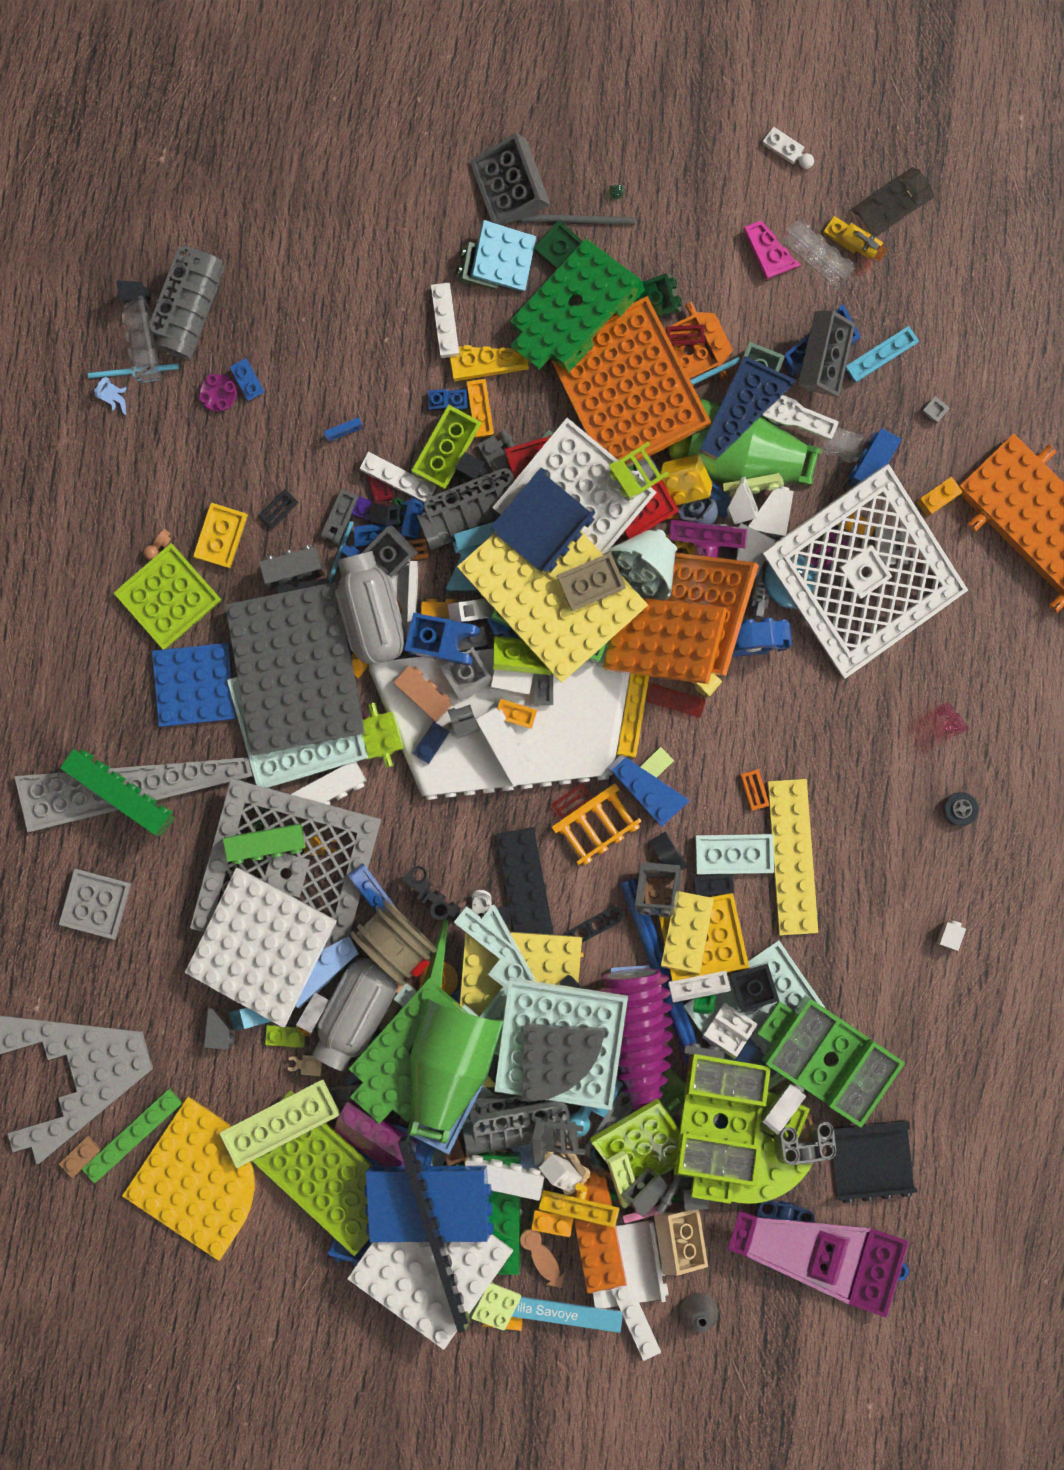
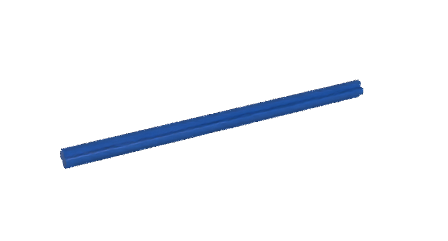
M637 879L621 883L620 886L650 966L653 969H659L661 974L668 977V980L662 984V987L670 990L669 982L672 981L670 969L661 967L664 951L651 916L637 913L635 907L638 888ZM670 994L663 1001L672 1005L668 1014L673 1020L672 1025L683 1051L685 1045L689 1046V1043L698 1044L683 1002H673ZM684 1056L688 1065L689 1056ZM721 1114L714 1126L718 1129H724L728 1123L726 1117Z

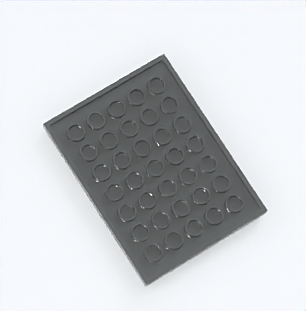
M338 582L225 605L253 756L365 734L350 646L335 595Z

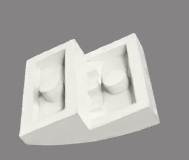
M724 1003L702 1038L736 1059L758 1024Z

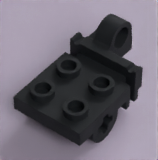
M415 866L403 877L402 880L419 892L417 899L424 904L428 900L433 902L430 913L434 919L443 920L448 918L449 915L457 919L461 914V907L452 901L449 904L444 900L446 896L437 890L433 892L429 889L432 884L427 881V871L424 867ZM416 869H421L424 872L423 879L415 880L413 872ZM443 905L446 912L445 914L438 915L436 907Z

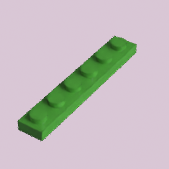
M168 1089L84 1166L82 1170L96 1183L183 1102L171 1089Z

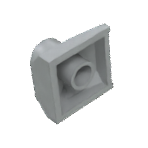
M473 647L465 652L472 657V665L448 662L440 666L459 699H465L486 688L492 681L489 672Z

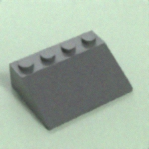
M519 134L511 135L470 160L492 223L504 225L536 214L551 205L527 139Z

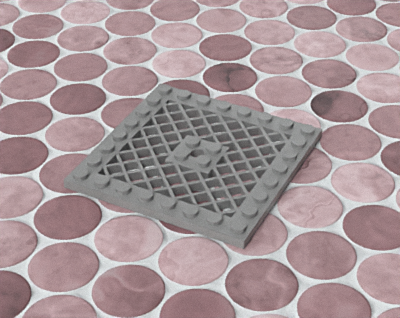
M231 778L190 928L205 932L219 904L218 900L221 889L225 892V886L229 883L227 881L223 884L226 871L230 877L233 875L230 867L236 864H229L227 862L223 838L236 834L239 835L241 834L240 830L247 826L250 827L252 832H256L252 823L259 819L262 820L266 827L263 830L271 829L278 824L284 827L283 822L291 817L295 824H299L295 817L297 816L308 819L302 823V827L311 823L315 832L308 836L303 831L305 842L310 849L308 852L302 855L296 853L298 856L282 852L283 855L278 857L266 855L268 859L261 863H258L257 860L253 861L255 866L246 870L243 863H239V865L247 873L257 868L262 876L260 880H264V882L292 897H300L302 891L307 898L302 902H309L314 909L316 907L312 899L321 895L325 905L316 910L321 911L328 907L332 914L331 918L337 920L323 949L348 937L361 893L347 875L362 863L368 869L381 819ZM245 803L252 804L244 809ZM258 806L271 810L262 814ZM254 807L259 817L250 821L245 812ZM276 811L289 815L280 819ZM273 812L277 822L269 826L264 817ZM243 815L247 823L239 827L241 816ZM314 821L326 824V826L318 830ZM332 826L345 829V831L336 834ZM329 827L334 837L325 841L320 832ZM348 832L353 842L343 846L339 837ZM352 832L357 833L356 839L354 838ZM317 834L322 844L313 848L308 839ZM336 839L341 848L331 853L327 844ZM354 845L352 855L350 858L346 849ZM324 846L329 855L320 860L315 851ZM343 851L347 861L338 865L334 856ZM312 853L317 862L309 866L310 859L303 857ZM331 858L336 867L326 871L322 862ZM269 862L265 874L260 866ZM349 863L345 877L344 873L341 870V867ZM319 865L324 874L314 878L310 869ZM283 868L291 870L292 875L290 878L285 879L281 876ZM338 870L343 879L333 883L329 874ZM306 873H308L312 881L303 885ZM326 876L330 886L321 890L317 881ZM344 882L340 895L335 886ZM314 883L318 893L309 897L305 888ZM333 889L337 898L328 902L323 893ZM339 900L336 913H334L330 905Z

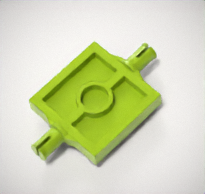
M375 703L369 704L367 706L371 716L363 720L365 734H362L368 755L367 759L383 757L385 768L392 767L390 755L395 751L404 749L394 712L378 714Z

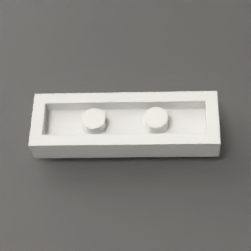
M726 971L669 982L673 1002L731 991Z

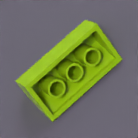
M448 404L414 465L412 474L433 486L446 489L464 452L468 450L482 422Z

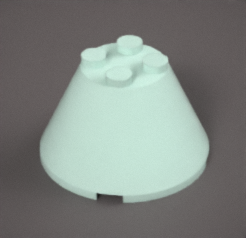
M662 530L644 531L606 551L605 554L611 552L619 573L641 598L667 601L670 597L677 547L666 537Z

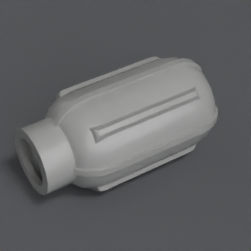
M373 551L337 560L341 578L335 590V595L351 651L355 653L361 662L369 665L381 664L397 658L403 651L406 632L391 577L386 575L383 570L377 568Z
M360 957L350 963L317 1024L319 1041L312 1056L339 1071L344 1072L351 1059L361 1055L369 1046L397 990V981L386 973L374 960Z

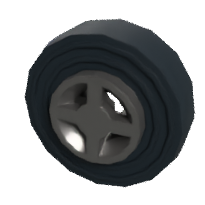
M957 792L950 795L944 804L946 819L956 826L971 824L979 813L976 799L966 792Z

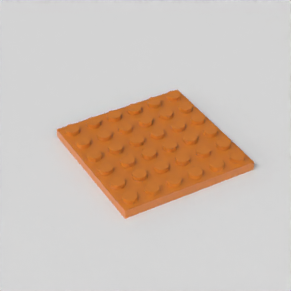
M675 553L672 591L667 601L719 606L727 609L711 673L726 676L758 564L748 561Z

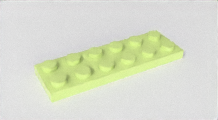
M321 1080L220 1132V1135L236 1168H239L339 1116L340 1113L324 1080Z

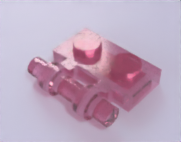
M945 702L937 707L936 711L940 716H944L945 727L950 734L953 733L956 736L968 730L960 714L956 713L950 703Z

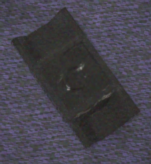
M912 167L869 195L865 200L851 208V211L861 218L867 226L869 234L878 237L932 200L934 194L931 185L921 171Z

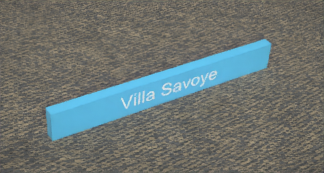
M521 1296L512 1317L620 1333L623 1311Z

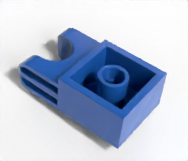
M413 613L405 651L411 655L470 666L473 662L472 657L460 652L458 645L464 637H476L480 629L472 624Z

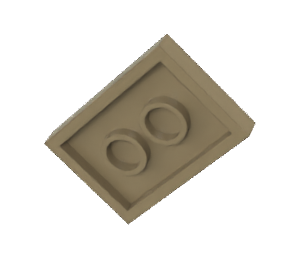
M611 552L556 576L572 612L626 589Z

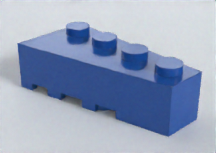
M620 755L607 767L661 827L690 801L623 755Z

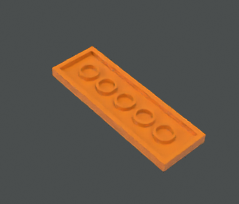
M589 1170L591 1172L590 1178L584 1182V1185L587 1187L585 1200L612 1206L606 1176L599 1177L595 1170ZM579 1191L572 1195L570 1194V1196L578 1198ZM574 1218L587 1293L592 1294L627 1286L616 1225L615 1228Z

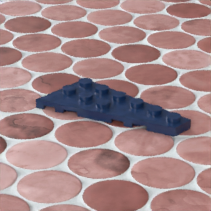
M744 356L699 453L717 460L795 384L796 380Z

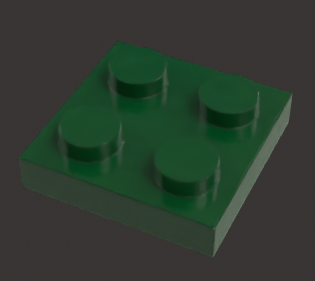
M559 220L537 243L534 250L557 270L583 241Z

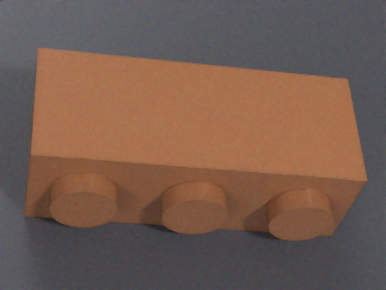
M408 666L393 683L437 723L448 712L447 710L452 707V704H450L452 700L444 692L440 694L436 691L437 686L430 679L428 681L421 677L423 673L416 666L414 668Z

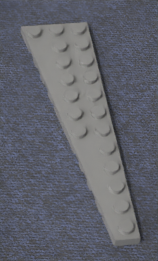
M248 757L109 769L110 772H118L124 776L126 783L130 782L141 788L140 793L149 794L156 800L229 783L231 778L241 780L253 777ZM66 772L14 776L27 832L119 810Z

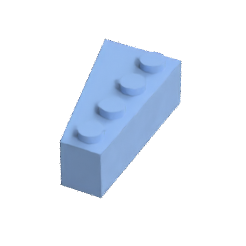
M350 936L322 950L296 1003L297 1008L303 1007L313 997L314 993H318L360 955Z

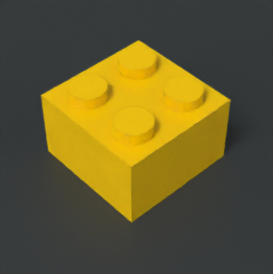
M699 454L663 463L661 475L668 471L669 475L663 478L662 481L676 506L710 497L712 482Z

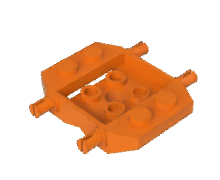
M689 302V304L685 305L689 317L671 326L704 324L705 340L714 356V359H711L705 345L691 346L694 349L692 355L685 354L684 348L686 346L673 347L691 380L723 365L733 349L716 314L696 312L692 302ZM695 330V331H679V332H670V335H673V334H687V333H699V332H698V330ZM701 338L671 339V341L695 340ZM725 370L718 373L721 380L728 377Z

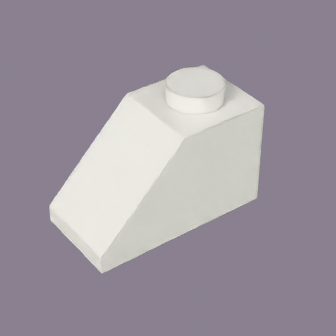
M746 477L741 478L727 508L728 516L730 519H733L734 524L757 518L758 508Z

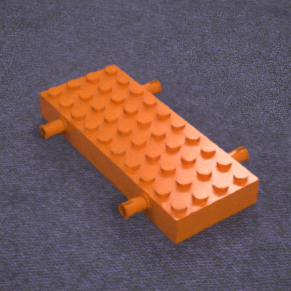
M1013 433L959 486L963 491L960 495L978 512L967 525L970 528L976 523L971 530L977 532L987 521L1059 593L1048 605L1050 609L1054 608L1053 612L1058 613L1064 607V482L1045 465L1057 452L1053 449L1047 453L1052 448L1048 444L1038 455H1035Z

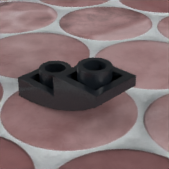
M665 831L649 841L662 864L680 865L681 870L687 867L668 832Z
M596 1149L592 1150V1159H590L591 1169L595 1170L599 1177L606 1176L607 1180H610L614 1186L608 1164Z

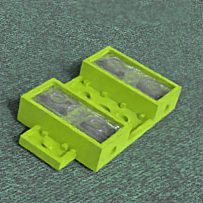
M697 1054L689 1056L674 1174L693 1177L690 1198L731 1204L733 1184L747 1187L756 1186L761 1146H758L762 1108L766 1106L771 1067ZM716 1114H724L727 1118L728 1123L724 1129H718L714 1126L713 1118Z

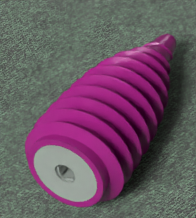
M653 968L626 969L607 973L602 976L603 987L597 990L628 996L618 1063L621 1073L617 1075L616 1079L623 1080L626 1088L621 1092L628 1093L631 1101L629 1105H632L634 1112L662 1097L663 1093L659 1089L668 1079L661 1074L671 1066L670 1062L663 1060L664 1057L672 1052L671 1047L664 1045L665 1042L673 1037L671 1032L664 1030V1028L673 1023L671 1018L664 1016V1013L671 1010L672 1005L663 1001L664 998L671 994V991L662 987V984L668 980V977L661 974L659 969Z

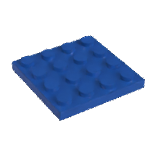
M229 643L152 651L159 727L236 719V710L227 681L232 679Z

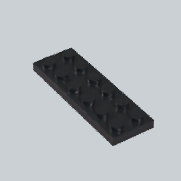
M534 827L497 833L514 932L554 935Z

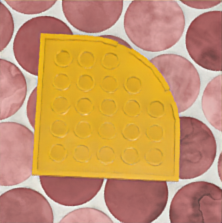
M187 1097L122 1196L220 1261L242 1228L251 1210L255 1191L254 1167L252 1161L236 1168L220 1135V1132L231 1126L192 1098Z

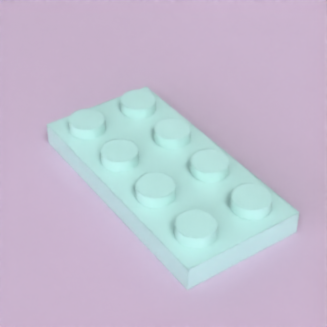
M773 834L696 836V874L774 873Z

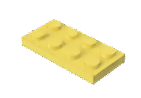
M679 892L676 916H671L661 967L700 974L714 898Z

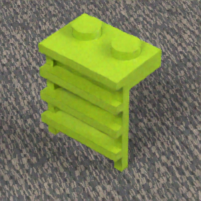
M649 442L640 446L618 462L615 461L609 465L610 470L608 473L613 481H618L621 486L618 488L624 498L628 497L629 500H632L669 475L668 471L660 475L644 449L650 446ZM641 452L657 477L653 481L649 480L634 457L637 453ZM630 458L647 483L642 488L624 463Z

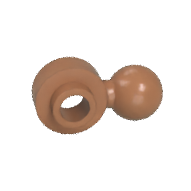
M164 529L152 545L144 548V557L147 560H152L159 554L158 549L162 546L165 548L171 541V533Z

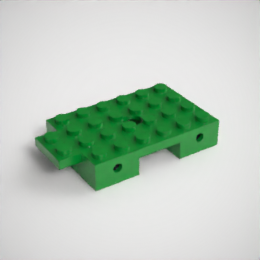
M585 239L510 320L515 332L520 335L511 344L512 349L539 370L551 359L569 373L594 346L592 337L614 314L620 318L645 291L642 280L588 239ZM574 295H579L583 301L580 306L571 307L568 303L569 299Z

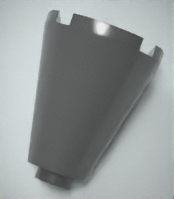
M693 1293L681 1302L679 1317L686 1329L694 1333H703L715 1325L718 1318V1308L714 1300L708 1295Z

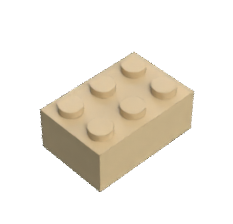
M679 1208L664 1212L663 1215H654L664 1275L678 1276L708 1267L699 1210Z

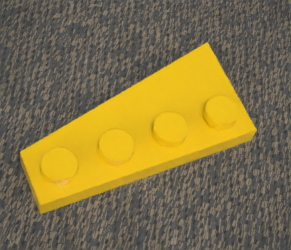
M464 345V347L458 346L460 356L450 357L454 382L529 369L528 361L512 348L492 349L486 346L477 348Z

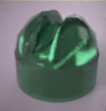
M624 185L609 186L610 196L613 199H620L624 194Z

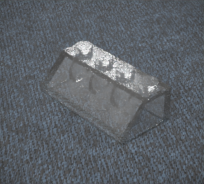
M798 219L786 229L782 242L839 290L856 269L854 263L850 259L842 257L836 247L828 245L822 235L814 233L808 223Z
M141 295L124 305L125 313H122L123 322L127 324L128 331H125V337L127 342H130L131 349H128V354L134 364V367H131L133 378H136L139 384L162 380L157 348L155 347V337L150 329V308Z

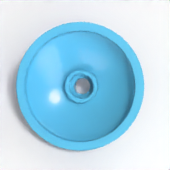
M798 554L796 565L804 566L806 558ZM768 564L764 580L769 595L779 605L790 609H797ZM796 568L802 577L804 569ZM808 570L807 581L815 582L816 571ZM807 584L810 591L813 592L814 585Z

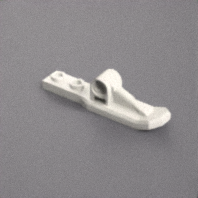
M784 395L762 415V417L769 419L770 422L778 426H795L830 441L839 421L804 408L796 400Z

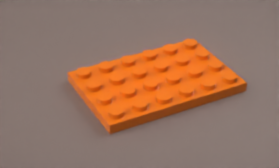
M642 598L648 606L610 639L603 669L606 671L709 684L727 609L719 606Z

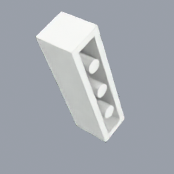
M494 707L476 717L478 725L512 785L515 787L534 776L532 771L535 768L530 759L526 761L522 755L526 752L521 743L516 744L513 739L516 734L512 727H507L504 723L506 717L501 709L497 710Z
M353 762L292 793V795L331 805L329 801L335 798L340 800L347 796L346 792L352 789L357 791L365 786L363 783L367 782L358 763Z
M472 1155V1157L467 1158L465 1166L487 1165L488 1184H491L493 1191L540 1200L545 1177L540 1169L531 1167L528 1170L522 1168V1165L515 1163L505 1165L502 1164L501 1160L497 1159L487 1161L478 1155Z

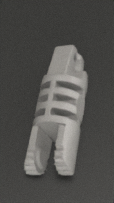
M760 568L755 578L751 606H754L753 617L758 618L763 617L764 610L768 609L770 598L765 583H762L763 568Z

